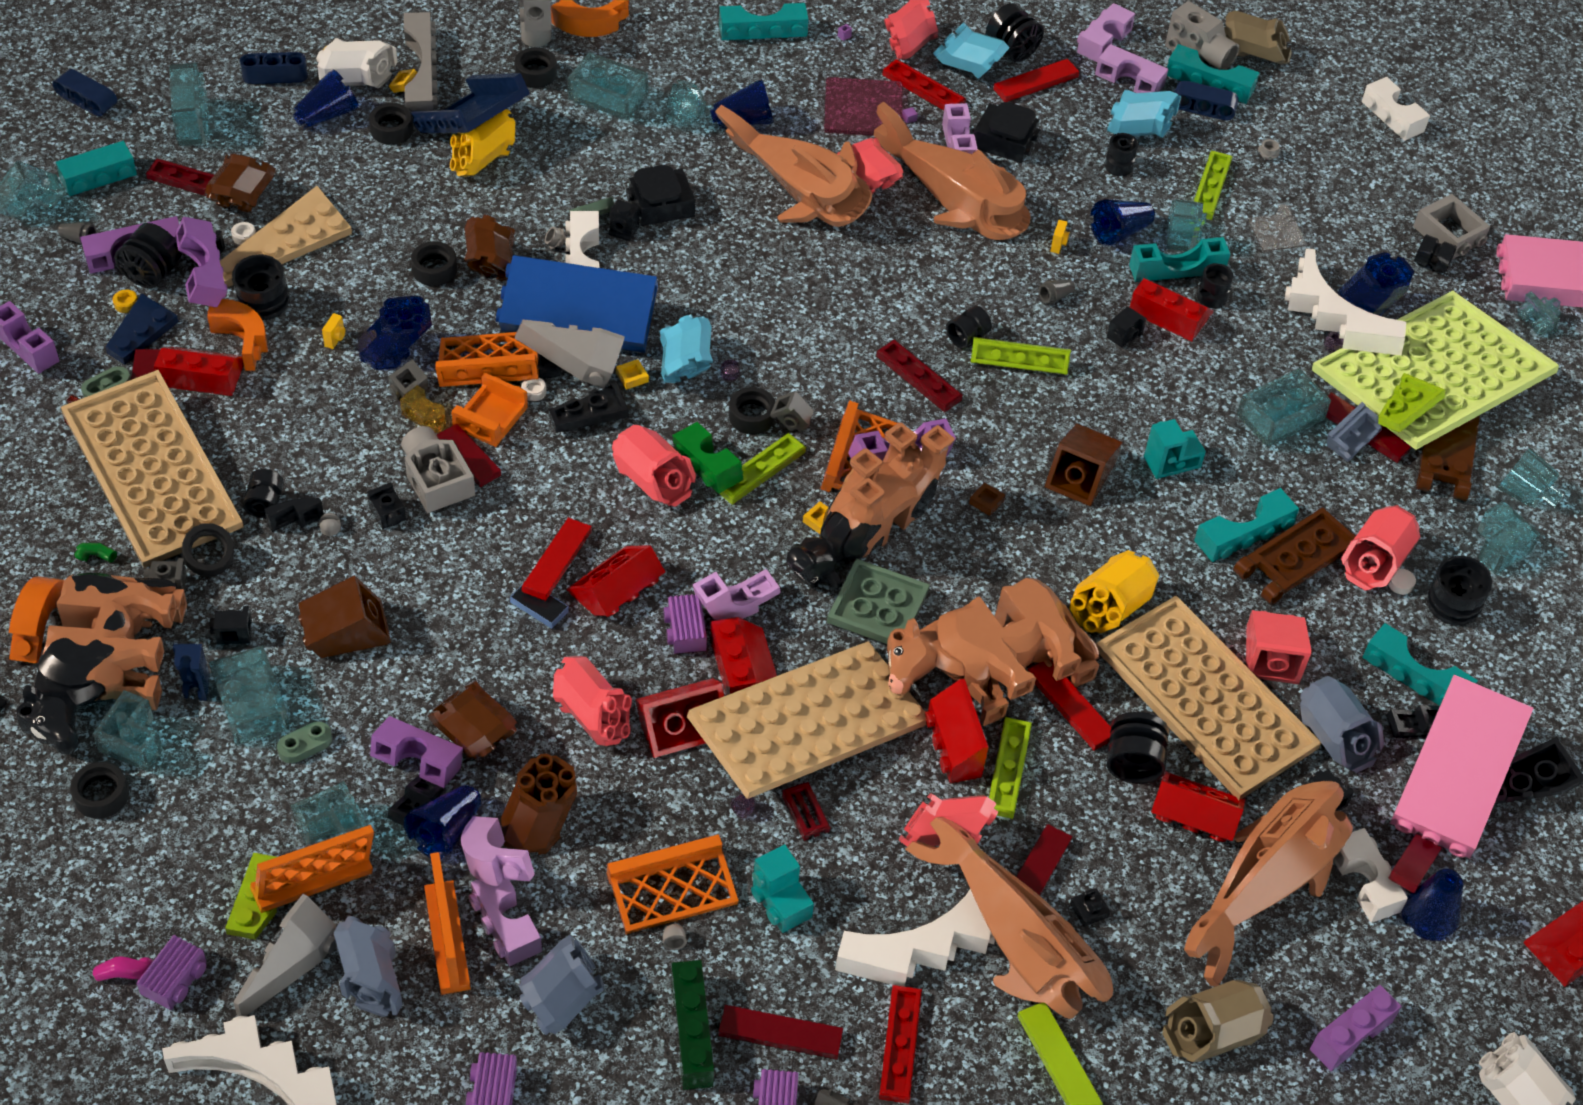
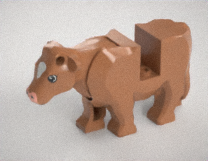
M1025 578L1012 586L1002 587L995 616L979 596L966 606L941 615L938 620L919 630L917 621L912 618L907 621L905 629L898 628L893 630L887 640L888 669L890 672L888 686L892 693H907L914 682L924 677L936 667L955 681L965 679L971 696L982 706L980 720L983 726L1004 718L1009 702L1003 697V691L999 687L998 681L1007 687V695L1010 700L1033 691L1036 677L1026 669L1032 662H1044L1047 667H1051L1052 662L1050 660L1053 659L1054 679L1058 681L1070 676L1071 682L1075 687L1094 680L1099 668V664L1096 661L1099 658L1096 643L1080 628L1067 606L1052 589L1035 578Z

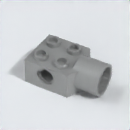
M519 0L522 42L531 47H541L548 44L552 37L550 0Z
M1187 1L1172 12L1165 42L1167 48L1174 51L1177 44L1197 50L1199 58L1203 63L1208 62L1219 70H1227L1233 64L1239 52V44L1226 37L1223 21L1190 1Z
M428 426L414 428L403 437L401 447L406 454L407 478L427 513L475 496L474 476L453 440H439L434 430Z

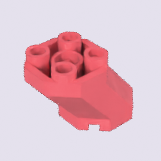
M910 0L899 11L888 15V18L884 19L888 32L890 31L892 37L889 38L890 46L893 51L895 50L898 60L902 59L903 61L911 58L930 40L938 38V28L934 13L930 11L929 7H926L930 5L929 0Z
M869 138L852 145L858 165L855 174L867 183L872 194L876 192L875 189L882 187L883 190L887 189L903 178L902 174L904 171L900 163L881 147L877 138Z
M632 425L621 432L618 438L613 441V458L619 473L628 476L652 500L676 507L691 496L692 490L690 485L691 482L695 483L696 473L690 458L682 456L656 431L640 425Z
M1398 505L1375 510L1356 537L1351 541L1341 558L1342 564L1346 569L1347 580L1363 590L1387 586L1421 537L1415 515Z
M564 657L561 663L566 664L563 669L556 670L553 686V698L563 706L559 707L561 712L571 713L597 745H616L622 739H627L631 731L629 719L632 698L630 695L624 694L620 688H613L587 657Z
M930 793L927 797L931 802L929 804L925 802L920 804L904 828L908 832L907 837L905 838L901 835L899 841L907 847L912 841L939 846L940 838L930 823L936 817H944L961 826L978 844L982 837L979 832L985 824L989 826L998 814V811L994 809L996 803L985 795L939 799Z

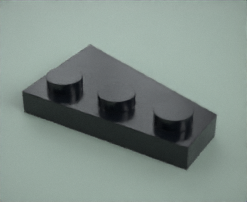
M613 380L608 382V387L600 391L597 388L589 391V396L580 400L574 398L550 409L549 416L555 432L558 433L628 418L629 409L616 381Z

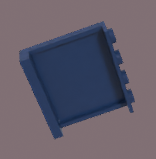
M521 73L472 75L465 79L471 93L443 110L411 112L414 126L420 133H468L530 94Z

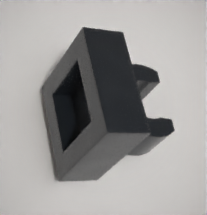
M1097 888L1087 890L1071 898L1070 905L1083 927L1108 918L1111 912Z

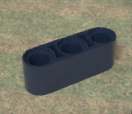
M300 52L250 53L243 55L239 60L243 81L248 84L299 83L308 78L306 58Z
M74 69L67 70L52 82V86L59 96L98 117L118 103V99L111 89Z
M1190 81L1179 82L1175 89V93L1181 96L1179 110L1220 120H1231L1235 116L1239 97L1232 91Z

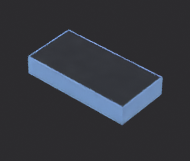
M522 585L510 596V603L551 629L569 612V606L551 595L545 601L523 593Z

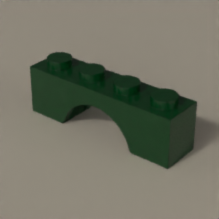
M702 960L672 962L671 983L678 1027L682 1089L713 1087L714 1065Z

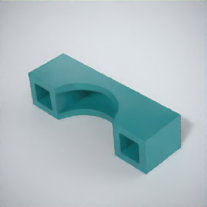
M805 3L783 4L781 10L767 16L751 14L741 5L719 6L721 40L807 37L809 19Z
M1177 44L1167 65L1168 77L1179 81H1190L1232 91L1238 95L1239 102L1244 104L1248 103L1253 94L1260 73L1240 65L1229 70L1211 68L1201 61L1197 50Z
M1224 237L1201 239L1189 251L1176 255L1161 252L1156 243L1134 245L1129 267L1135 282H1141L1143 278L1152 281L1202 276L1204 268L1210 264L1218 263L1227 266L1231 253Z
M1279 488L1260 497L1255 512L1256 519L1239 523L1229 521L1219 515L1198 526L1194 541L1211 562L1220 558L1225 559L1232 555L1233 552L1242 548L1247 549L1259 540L1269 539L1273 534L1291 528L1296 522L1299 508L1282 488Z
M1386 623L1382 625L1369 641L1362 657L1373 666L1380 668L1395 680L1404 683L1419 695L1428 698L1439 706L1454 675L1475 684L1478 682L1477 679L1456 666L1444 670H1434L1422 666L1412 658L1408 651V637Z

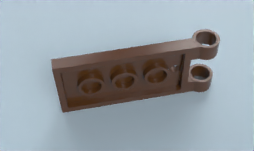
M1480 415L1422 447L1416 482L1417 490L1429 492L1434 479L1454 484L1453 499L1467 501L1471 489L1470 481Z
M1322 507L1254 552L1242 557L1235 564L1233 571L1242 580H1245L1259 568L1272 580L1261 592V597L1270 605H1274L1285 593L1343 556L1356 536Z

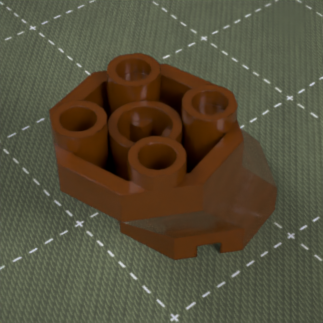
M238 154L225 155L223 165L206 186V199L214 201L216 205L224 208H230V205L238 206V210L251 213L252 208L256 207L258 197L273 179L276 168L263 161L260 166L256 159Z
M483 215L482 218L471 217L467 219L464 227L467 246L464 261L468 262V268L482 276L490 278L491 274L498 275L496 280L507 281L506 267L512 261V247L515 242L514 235L516 231L509 226L500 225L494 217L489 215Z
M477 681L464 686L466 690L462 693L458 690L434 708V712L427 715L433 725L453 743L463 747V753L467 758L473 757L474 760L480 756L484 757L496 748L493 744L494 742H498L501 739L506 740L517 731L514 726L517 722L513 716L486 693Z
M540 754L536 758H531L517 773V782L501 816V827L505 840L504 846L509 849L528 850L529 856L530 853L538 852V855L547 854L561 838L560 831L577 795L576 776L572 765L556 755Z

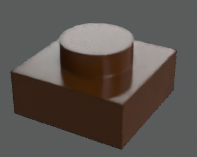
M984 482L970 497L969 504L991 516L1005 501L1006 495Z

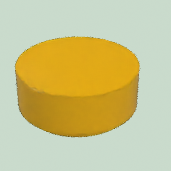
M132 290L118 291L112 299L114 308L120 313H129L138 297Z

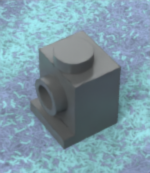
M413 359L388 376L390 385L388 390L394 398L398 399L401 397L404 402L419 392V389L422 390L428 387L427 375ZM404 383L410 384L406 388L403 386Z
M794 391L776 399L770 416L772 418L777 417L789 431L797 429L799 432H802L810 425V419L814 410L797 391Z
M178 558V561H151V567L145 568L144 578H164L170 580L177 585V589H184L185 592L188 574L184 558Z

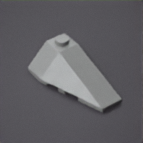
M524 319L515 334V339L581 381L602 388L606 387L613 374L625 336L601 328H592V331L578 330L576 325H569V328L556 327L550 322Z
M302 894L280 924V927L284 928L277 942L275 944L269 942L264 950L266 954L263 959V965L261 968L256 967L252 970L233 1003L237 1016L249 1015L321 963L327 954H331L336 949L334 937L336 924L307 895Z

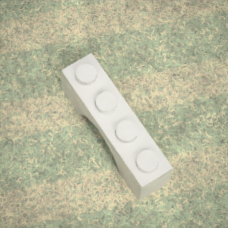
M570 211V221H566V235H570L569 238H566V252H570V254H566V263L599 268V261L592 260L583 254L587 249L599 245V211Z

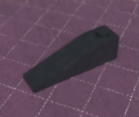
M1555 737L1513 757L1494 804L1565 793L1583 784V774L1558 737Z

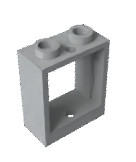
M1453 194L1420 209L1413 225L1423 236L1428 234L1438 238L1439 243L1446 241L1456 245L1457 249L1452 259L1460 255L1464 256L1475 247H1481L1487 241V234L1491 227ZM1450 217L1468 233L1457 238L1440 221Z

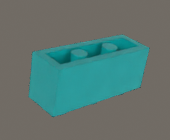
M124 140L56 161L60 180L69 197L137 175L134 158Z

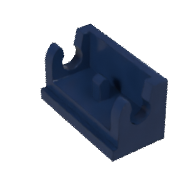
M173 644L174 664L176 669L179 670L181 681H183L182 693L184 698H188L189 689L197 687L199 689L197 691L199 701H207L210 674L202 644Z

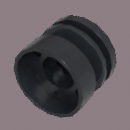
M1009 3L1002 6L991 17L986 27L985 35L1003 40L1010 47L1005 52V55L1013 62H1021L1030 57L1039 47L1043 39L1044 29L1034 18L1028 16V13L1015 3Z
M144 223L116 251L114 258L119 270L127 279L138 286L152 289L180 261L182 252L178 251L176 239L168 231L153 223Z
M259 254L246 257L236 264L232 271V281L238 302L254 309L262 320L273 319L286 311L290 303V294L284 268L280 261L272 256Z
M1452 556L1444 560L1438 567L1428 591L1427 604L1429 610L1437 619L1454 626L1467 625L1475 621L1480 615L1491 591L1493 581L1489 570L1475 558L1467 556Z
M1127 712L1118 715L1112 721L1110 730V745L1106 765L1109 773L1117 779L1135 784L1151 783L1164 776L1169 736L1167 723L1160 717L1144 712Z

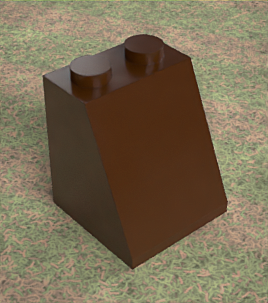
M1077 423L1058 444L1044 487L1091 507L1116 463L1123 442Z
M355 575L298 603L300 610L298 619L305 634L303 636L304 645L309 651H313L320 658L391 643L381 599Z

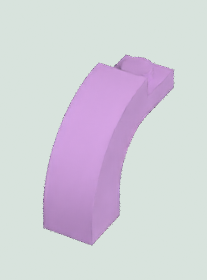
M767 569L734 586H726L717 572L693 584L696 596L710 616L716 620L749 617L759 612L758 606L781 593L779 585Z
M473 816L461 835V845L469 871L473 877L480 882L492 886H499L503 879L530 882L535 873L528 850L501 848L505 840L499 819Z

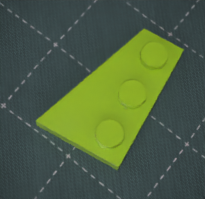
M1403 373L1399 385H1396L1392 398L1387 400L1378 416V424L1398 433L1444 399L1445 389Z
M253 852L225 927L227 935L256 940L277 913V908L261 913L250 889V884L256 881L257 864L276 858V856Z

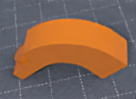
M560 0L551 6L552 24L564 32L582 37H598L619 30V22L629 17V0H613L597 8L584 7L573 0Z
M221 299L218 307L209 306L207 318L210 332L233 334L244 340L242 358L245 371H255L256 361L261 360V352H268L265 327L259 314L248 305L230 299Z
M37 576L31 578L24 585L15 603L8 633H12L9 660L38 663L42 652L45 626L53 609L57 608L56 603L61 596L63 579Z

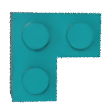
M1172 419L1152 424L1144 459L1155 478L1159 479L1201 468L1206 451L1193 430L1182 432L1176 420Z
M785 844L755 859L754 872L752 873L753 887H751L755 900L758 903L762 902L766 908V914L771 924L777 925L782 933L811 919L814 909L813 901L799 882L800 865Z

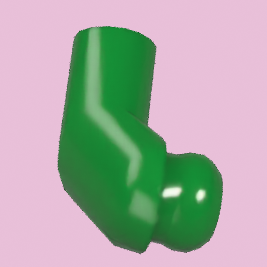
M80 543L76 547L77 551L74 554L76 559L85 562L88 561L90 554L109 563L114 562L117 557V551L101 543Z

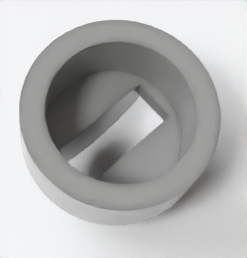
M326 513L320 518V531L324 535L333 536L340 532L341 522L336 514Z
M671 924L664 929L662 937L663 945L666 949L679 950L687 944L686 933L680 925Z

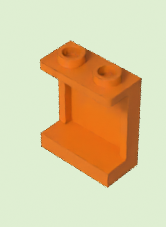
M484 373L482 375V386L465 407L456 405L451 411L452 424L455 425L457 423L467 435L497 447L527 410V391L519 386L505 382L499 377Z

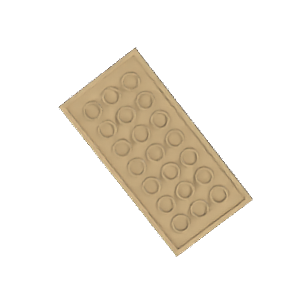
M159 370L61 406L62 414L143 568L151 566V561H163L182 553V542L186 533L202 523L219 525L229 533L244 528L242 519ZM202 536L193 543L192 548L217 538Z
M1177 596L1172 597L1096 643L1098 652L1103 659L1158 717L1167 723V726L1232 795L1237 797L1238 801L1309 756L1321 746L1320 740Z
M869 641L690 709L687 718L747 799L924 727L927 720L925 711L909 691L905 694H895L889 689L888 680L890 672L888 665Z

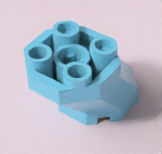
M963 22L955 30L957 34L950 33L943 41L945 46L941 44L933 54L942 64L972 72L977 78H980L1010 47L1001 39L972 31Z
M1125 89L1120 103L1115 102L1111 110L1113 119L1110 121L1107 131L1113 134L1127 133L1132 136L1157 135L1163 138L1173 123L1170 121L1172 116H1176L1181 96L1172 91L1134 93Z
M686 315L681 317L676 325L660 330V341L663 346L661 375L665 383L681 382V376H687L688 379L694 378L710 368V363H713L710 354L712 327L708 318L704 316L693 318L692 315Z

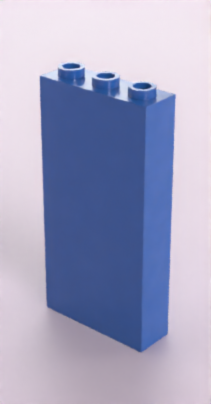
M513 255L511 263H508L506 267L507 285H503L501 290L502 308H498L496 313V322H499L502 332H517L523 319L550 322L556 327L569 328V325H576L578 330L592 331V328H601L625 336L621 350L645 353L658 290L657 276Z

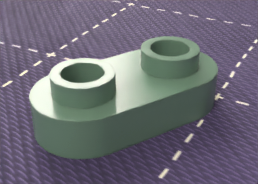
M611 196L570 209L569 213L570 211H599V215L609 213L611 207L614 206L613 197Z
M116 366L86 380L81 386L83 398L130 381L129 371L124 367Z
M313 722L283 736L277 743L280 759L292 764L325 750L332 743L331 729L324 722Z

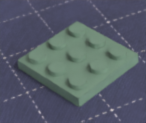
M856 558L827 616V623L887 644L888 637L893 630L898 628L905 629L908 620L912 618L916 620L929 592L930 584Z

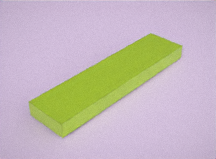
M1211 150L1191 207L1190 215L1212 220L1233 156Z
M974 337L970 362L1067 375L1071 349Z
M787 433L743 464L744 480L721 492L720 495L733 505L806 453V447L791 434Z
M1005 717L989 798L996 803L994 809L998 811L997 816L1014 818L1032 722Z
M1039 1003L1019 1011L1017 1017L1065 1104L1103 1105L1047 1004Z

